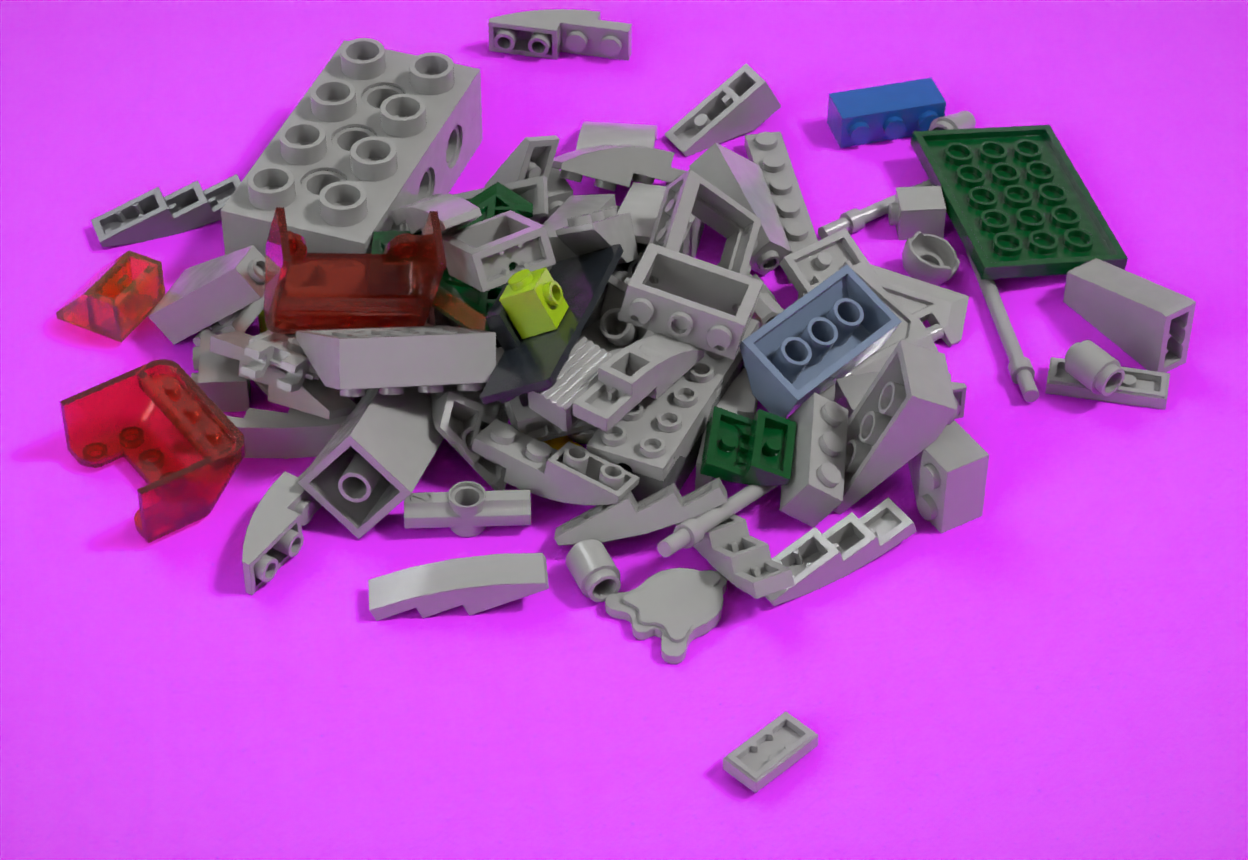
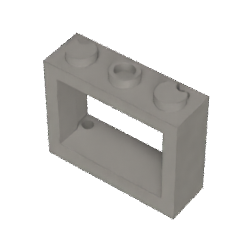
M689 169L666 187L649 242L679 252L690 215L692 214L727 238L719 266L748 276L751 271L749 263L752 252L759 243L757 235L762 220Z
M649 242L627 286L618 320L734 360L753 316L763 281Z

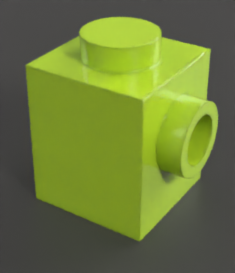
M547 267L531 272L529 269H524L513 274L509 278L508 285L499 299L522 339L556 330L569 308L559 283L553 280Z

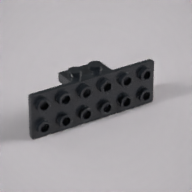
M620 244L565 259L552 265L549 273L553 280L559 283L563 297L569 306L556 330L522 339L499 300L508 283L504 285L485 318L490 332H496V338L505 352L480 395L483 404L495 401L505 403L513 400L518 395L532 391L542 393L554 386L562 367L569 359L572 348L581 336V331L593 313L600 295L604 292L605 286L624 252Z

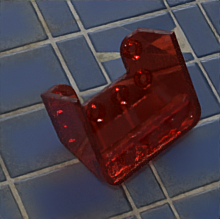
M160 359L149 362L60 401L67 449L78 463L86 467L98 468L124 457L148 484L137 489L140 509L137 510L134 516L136 530L147 543L209 515L246 454L243 433L180 365L172 360Z

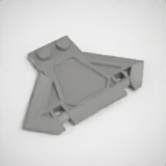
M846 228L784 256L779 264L801 297L848 264L902 321L884 346L842 378L869 372H880L900 340L938 352L935 341L942 339L951 347L962 339L969 296L870 264ZM927 320L931 326L926 328L922 322ZM836 382L820 395L834 401Z

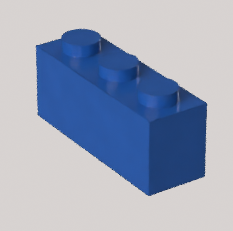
M932 77L830 93L827 124L840 148L912 137L913 131H928L933 120L945 116L946 101Z

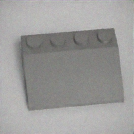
M451 325L296 331L297 342L325 387L339 389L340 396L343 397L365 396V389L379 388V394L399 395L404 394V387L418 386V392L439 393L443 392V385L457 384L458 391L481 390V383H487L496 368V332Z

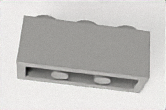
M815 392L787 418L797 422L790 481L787 485H781L779 510L813 528L843 502L848 409Z

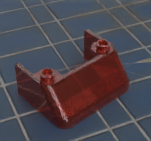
M276 207L265 246L264 315L266 327L275 333L296 334V331L424 326L447 265L438 211L429 212L422 235L408 233L397 235L388 242L383 254L307 253L305 238L294 232L287 231L284 207Z

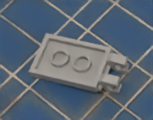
M290 320L249 339V344L245 347L244 355L252 357L248 365L244 364L241 366L240 374L253 379L264 376L269 365H273L288 371L283 379H277L276 387L290 393L298 391L305 378L319 380L320 377L297 342L296 331L345 328L337 325L297 329Z

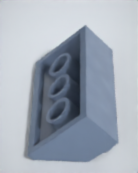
M846 264L740 343L739 346L752 394L769 413L787 419L814 392L820 395L833 385L836 379L842 378L884 346L902 321Z

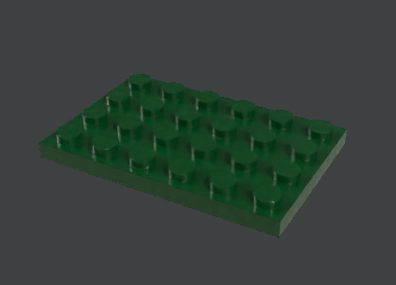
M1050 124L913 131L910 144L932 186H941L946 212L982 280L1067 275V272L1096 258L1125 270L1128 260L1126 254Z

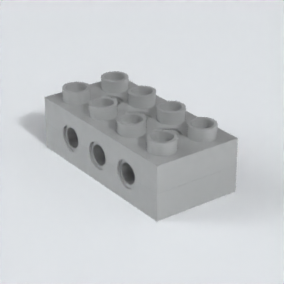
M371 38L344 40L221 209L225 255L254 245L268 262L272 258L284 261L289 265H300L310 260H357L365 267L367 298H378V296H369L367 285L374 232L389 230L410 231L407 223L396 226L391 212L419 201L423 197L435 194H449L483 141L480 69L455 64L450 57L441 53L429 52L417 56L385 49L381 42Z

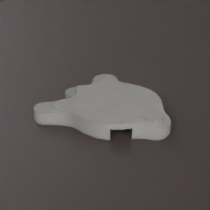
M688 568L662 570L648 577L640 586L633 590L610 594L605 600V610L611 617L629 621L633 636L638 640H646L652 636L660 637L663 660L667 663L679 664L685 659L689 644L695 638L707 634L719 623L722 615L723 595L727 590V579L719 572L713 570L699 571Z

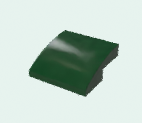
M714 406L708 416L700 474L747 485H787L791 476L797 422L758 409L754 418L750 419Z

